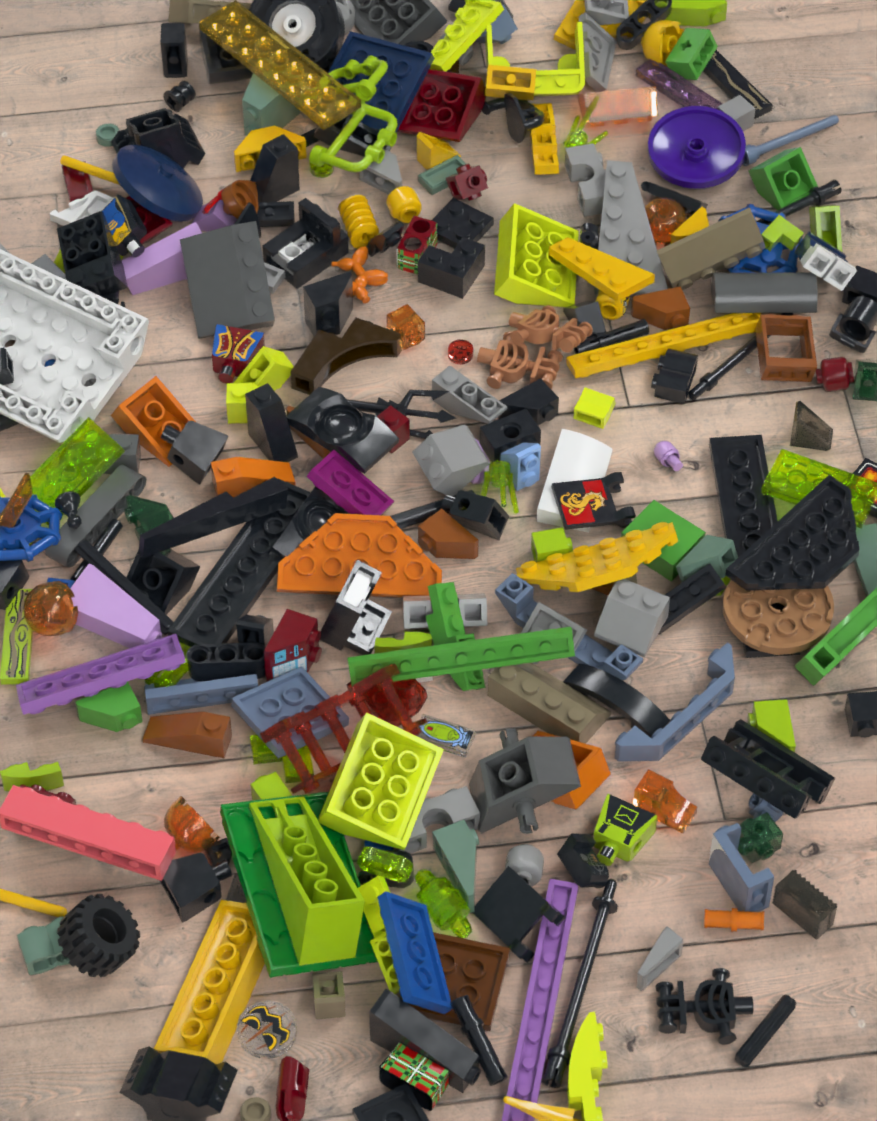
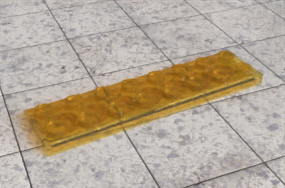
M233 1L199 21V29L323 130L361 108V100L238 1Z

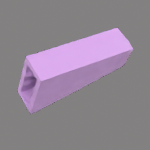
M197 222L145 248L140 256L133 257L131 255L122 260L127 286L132 295L187 279L180 239L201 234L202 231Z
M87 565L60 601L63 619L128 648L162 638L159 619L94 565Z

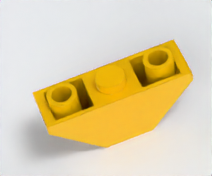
M277 126L251 130L234 151L235 171L241 172L254 169L263 144L282 134L298 148V160L307 158L305 137Z

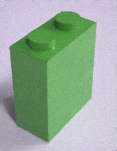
M653 500L621 532V537L633 530L644 531L650 529L653 525L660 522H673L678 542L673 546H667L666 544L662 547V554L649 564H644L672 582L679 575L676 566L705 537L706 532Z

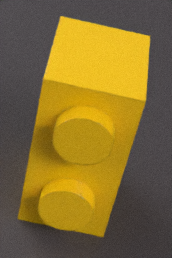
M488 65L485 96L504 98L506 93H512L517 99L533 101L536 69Z

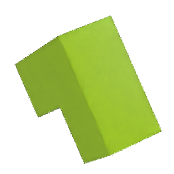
M778 215L761 235L767 250L771 251L780 242L792 251L801 241L804 232L781 215Z

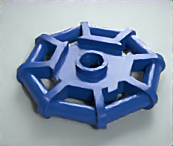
M747 204V207L728 216H721L718 222L749 207L754 218L757 217L773 222L778 215H781L783 218L786 215L782 212L778 214L754 207V204ZM756 222L761 234L769 226ZM778 242L771 251L765 248L756 257H745L739 260V264L729 268L728 271L730 273L752 272L743 269L747 268L757 272H767L768 267L777 266L779 269L773 272H797L798 255L794 251L799 246V243L792 251L790 250L787 261L782 259L781 255L782 250L789 249Z
M29 494L25 497L1 498L0 496V561L26 560L30 562L33 561V557L51 545H57L61 540V535L59 534L60 520L62 519L61 511L58 508H52L45 504L34 494ZM49 522V528L41 527V524ZM37 538H41V540L29 546L31 542H33Z

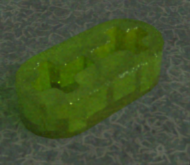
M364 847L357 859L358 866L364 871L398 882L408 881L414 868L412 862L407 858L373 847Z

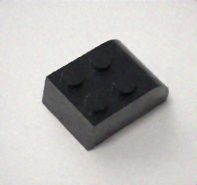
M246 19L199 25L200 47L209 84L251 79L256 64L253 50L247 39Z

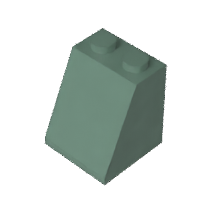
M264 58L258 60L242 98L244 133L246 136L251 130L270 126L284 128L300 114L299 78Z

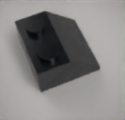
M351 271L303 286L305 322L313 336L316 335L318 330L335 335L341 333L353 310Z
M167 549L144 558L137 552L126 578L167 615L190 591L200 566L172 549Z

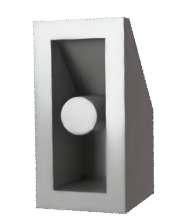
M384 150L385 156L380 164L372 162L367 169L359 172V177L361 181L389 195L392 190L402 186V178L396 155L388 150Z

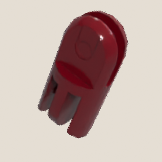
M292 1056L284 1057L279 1065L275 1107L276 1115L280 1121H301L305 1113L310 1069Z

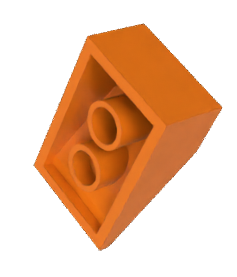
M157 376L122 402L110 415L126 434L139 435L140 445L168 467L172 465L167 458L172 445L160 438L167 425H170L181 432L188 421L196 422Z
M538 730L532 737L560 736ZM570 739L581 787L552 800V802L577 810L611 773L600 747Z

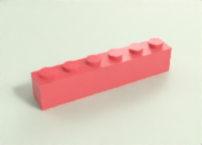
M13 785L0 808V825L2 829L160 881L163 880L176 854L174 837L164 831L150 830L137 822H126L117 819L109 813L101 814L81 804H70L57 796H46L37 793L29 787L21 788Z

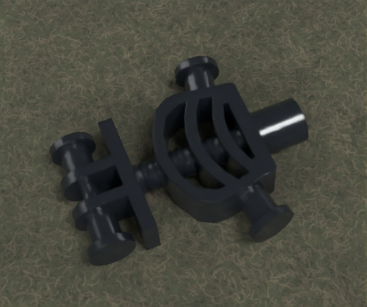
M724 968L713 969L712 976L714 980H705L699 984L694 1001H685L683 981H677V995H671V991L674 989L673 983L667 981L659 982L655 986L656 991L659 992L656 1004L658 1007H661L657 1011V1016L661 1019L659 1031L665 1034L675 1032L677 1025L673 1020H679L680 1033H686V1013H694L695 1020L702 1030L708 1033L719 1032V1043L722 1045L730 1044L737 1039L736 1034L731 1031V1029L735 1028L736 1015L753 1014V997H734L733 984L726 982L730 977V972ZM709 993L707 1000H700L703 995ZM720 994L719 1000L713 1001L715 995Z

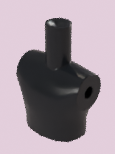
M592 223L583 224L580 228L579 242L598 250L599 235L597 226Z

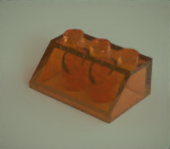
M656 86L577 94L583 123L590 122V127L605 126L604 121L614 120V125L628 123V118H637L638 122L652 121V116L658 115Z

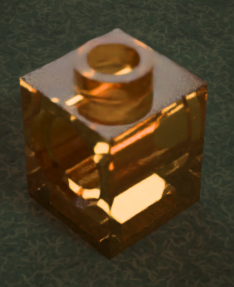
M408 304L387 314V329H392L402 334L403 350L416 346L425 340V322Z

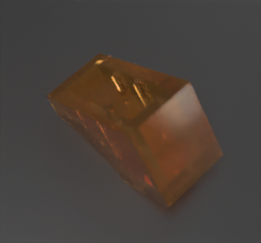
M648 769L634 790L633 805L658 815L657 821L684 833L697 813V806L686 800L673 785L674 781Z

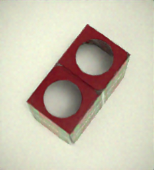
M417 216L412 217L397 247L398 269L418 275L420 256L423 255L429 245L437 247V222ZM410 238H417L421 241V247L416 250L405 248Z

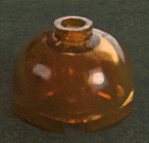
M666 197L653 199L645 205L655 245L657 243H665V246L670 245L671 234L687 220L686 211L680 203Z
M60 581L46 582L34 587L27 594L23 606L24 617L28 626L42 636H61L64 633H69L74 628L78 616V606L73 607L71 599L75 597L73 591Z
M180 796L167 810L164 817V827L167 833L174 837L176 851L182 848L188 853L203 852L220 837L188 803L183 806L187 801Z

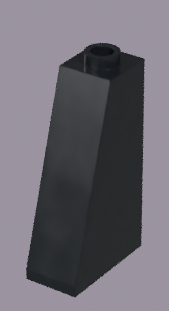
M387 989L384 990L369 1011L370 1041L389 1052H392L399 1043H402L449 1070V1086L462 1093L469 1084L473 1086L481 1073V1069H479V1055L408 1003L403 1002L394 993Z

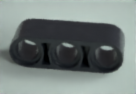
M646 0L617 28L618 46L624 50H630L640 43L644 33L651 24L659 20H665L670 15L672 0ZM659 1H664L667 3V6L665 8H658L655 4ZM641 17H647L650 19V22L641 24L638 20ZM628 32L631 33L633 37L629 40H625L621 37V35Z
M257 642L194 645L189 648L186 654L189 676L195 681H210L256 674L257 679H261L266 676L264 658L266 646Z

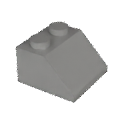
M466 425L430 434L412 451L433 489L449 496L457 495L459 490H462L490 464Z
M626 579L618 580L607 597L594 636L616 646L622 644L632 652L645 657L668 618L670 597Z

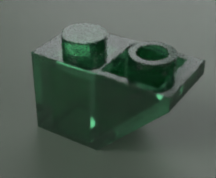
M132 495L126 497L127 508L124 509V513L129 524L134 523L136 527L135 533L139 541L141 534L174 518L166 504Z

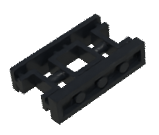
M742 719L735 722L733 729L730 728L724 741L716 736L710 737L701 756L703 762L794 819L798 818L801 812L806 810L811 799L819 804L824 802L835 780L834 776Z

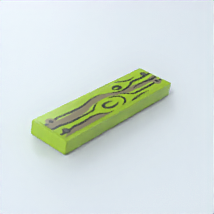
M20 589L8 608H6L0 672L1 685L20 684L29 681L36 601L35 589Z

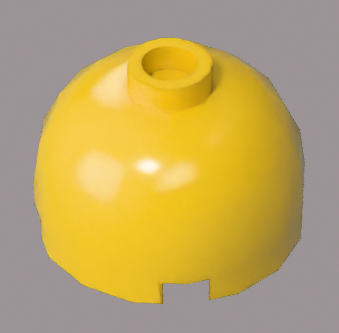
M659 20L651 24L644 33L641 40L645 58L653 65L668 68L665 61L684 32V29L679 28V22Z

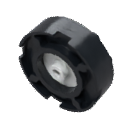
M253 0L249 8L250 14L248 26H246V34L253 52L259 59L264 58L285 71L289 70L310 76L325 69L336 58L342 47L345 23L342 12L335 0Z

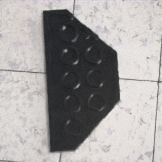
M828 475L727 567L725 576L746 591L824 589L859 556L860 548L856 536L851 489L831 475Z

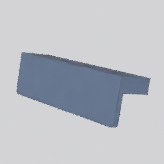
M253 674L210 681H195L191 678L148 684L144 686L148 715L231 703V698L257 687L258 681L257 675Z

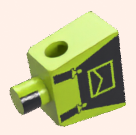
M607 794L593 838L596 842L594 847L600 850L597 854L600 863L611 866L616 857L626 862L631 861L656 832L658 815Z

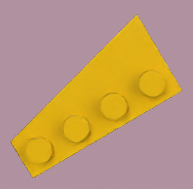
M569 237L549 247V255L616 302L655 281V274Z

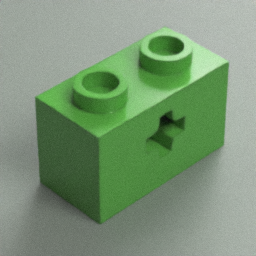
M686 28L665 61L674 79L697 80L718 47L710 29Z

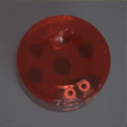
M459 339L449 344L448 358L451 362L462 365L469 363L473 359L474 348L469 341Z

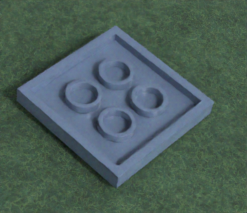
M302 666L231 698L232 708L277 758L349 725V717Z

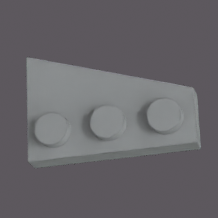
M585 12L579 16V22H582L585 81L600 94L607 90L617 41Z

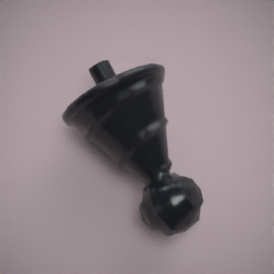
M64 492L55 499L54 505L64 515L68 516V526L77 529L82 524V519L76 515L81 498L76 492Z

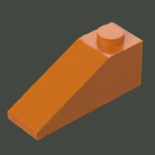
M232 457L211 462L212 482L216 496L227 492L232 497H235L273 477L296 486L289 462Z

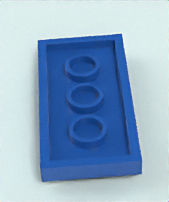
M385 891L377 898L403 1002L445 1014L453 1008L450 1004L451 999L427 906Z

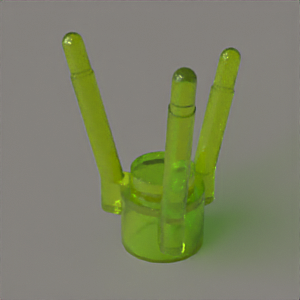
M595 96L580 124V116L577 115L575 117L568 137L564 141L565 148L592 143L595 145L608 135V131H604L588 143V135L583 131L600 99L599 96Z
M506 461L491 462L489 464V471L484 472L481 496L486 497L489 483L492 482V486L500 487L501 506L506 507V486L508 485L514 513H519L513 484V473H510V463Z

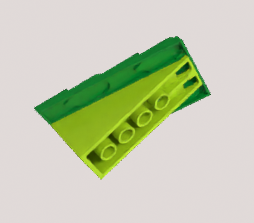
M329 792L221 804L220 815L222 817V825L232 851V859L247 900V908L257 934V942L270 978L334 969L340 966L348 967L368 962H378L370 943L374 936L363 911L365 900L358 890L361 885L345 836L320 824L318 821Z

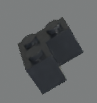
M462 237L452 253L429 245L418 261V282L463 299L485 266V245Z

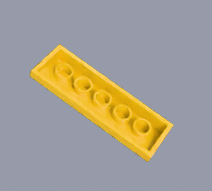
M227 900L220 901L154 1050L159 1053L171 1050L206 1057L215 1064L222 1063L265 964L247 903Z

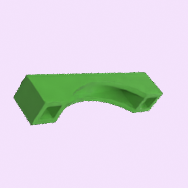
M877 588L794 666L813 686L827 675L877 626Z

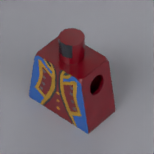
M216 325L212 364L213 371L219 373L218 378L221 382L225 384L232 383L235 376L239 377L260 349L265 346L264 333Z

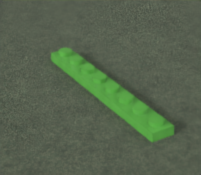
M564 627L348 657L351 685L352 687L574 657L575 651L572 628Z

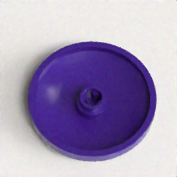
M688 106L667 113L654 125L648 139V156L654 170L666 181L684 188L703 189L722 184L737 173L745 158L746 140L741 127L728 114L711 107Z

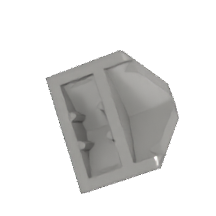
M584 0L586 13L599 25L622 23L629 17L628 0Z

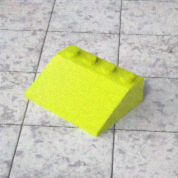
M514 203L502 217L499 224L494 295L516 304L550 305L556 307L575 305L577 274L549 255V247L567 237L578 241L579 231Z
M366 712L355 727L319 815V823L343 835L404 850L444 749Z

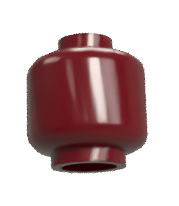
M844 357L823 359L820 363V369L816 370L817 384H822L826 392L847 390L850 383L854 382L852 362H847Z

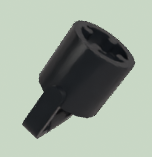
M863 296L853 298L844 315L841 313L838 315L829 332V336L851 349L865 353L877 332L873 330L877 323V303ZM838 324L842 333L836 330ZM867 340V342H866L865 345L862 344V343H860V342H858V341Z

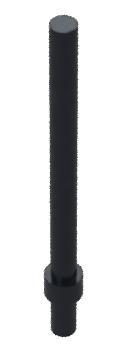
M782 313V314H780V315L792 316V315H794V314H793V313ZM756 335L712 373L708 372L700 378L699 383L688 392V396L692 400H696L705 391L713 389L718 384L720 378L757 348Z

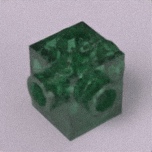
M768 812L754 819L748 818L740 824L741 834L738 851L741 855H746L751 863L760 859L766 860L781 849L784 833Z

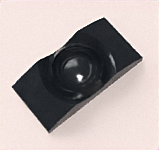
M318 387L287 415L290 426L330 452L335 450L364 474L399 443V438L378 417L363 413L355 408L341 393L327 388Z
M314 486L270 550L283 559L297 549L299 544L314 531L320 529L335 513H349L335 504L333 499L324 491Z

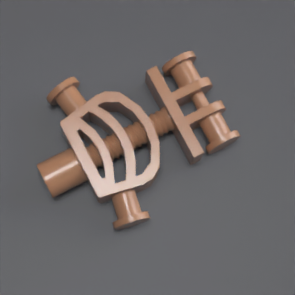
M550 305L544 306L542 310L535 309L528 315L513 312L509 318V326L518 329L511 333V339L516 345L523 344L524 340L533 344H544L552 341V349L557 350L561 348L562 351L569 353L593 333L590 323L582 322L577 326L576 318H572L564 326L559 327V315L554 307Z
M513 331L504 333V340L499 341L496 350L480 347L477 362L490 365V376L487 378V384L494 389L501 387V380L507 383L518 382L524 377L527 370L532 371L530 384L541 378L552 389V381L556 379L560 368L559 362L563 359L562 353L557 350L549 351L548 358H545L546 348L541 347L536 362L529 361L527 346L524 343L521 345L513 343L511 339Z

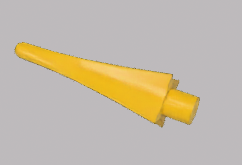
M504 1096L503 1098L504 1103L525 1112L539 1121H582L573 1117L575 1109L538 1104L509 1096Z

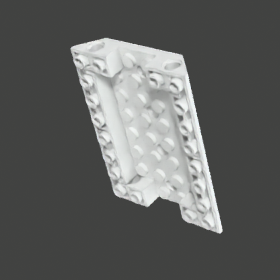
M0 249V348H3L8 341L16 340L13 346L4 347L13 361L14 381L10 384H0V414L58 443L83 436L141 357L149 324L148 318ZM48 360H56L52 366H44ZM89 379H96L92 386H84Z

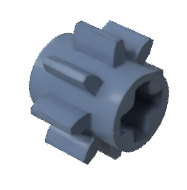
M754 793L749 799L748 805L751 809L749 814L754 816L753 819L762 825L767 820L776 822L781 818L783 814L781 810Z

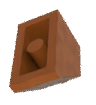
M681 286L632 296L631 315L638 320L645 319L650 325L668 330L689 325L690 306Z
M440 509L418 525V543L420 547L426 552L429 551L436 558L475 559L478 557L479 540L443 509Z

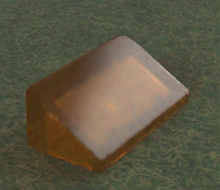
M29 473L24 474L0 513V526L13 528L30 500L33 492Z

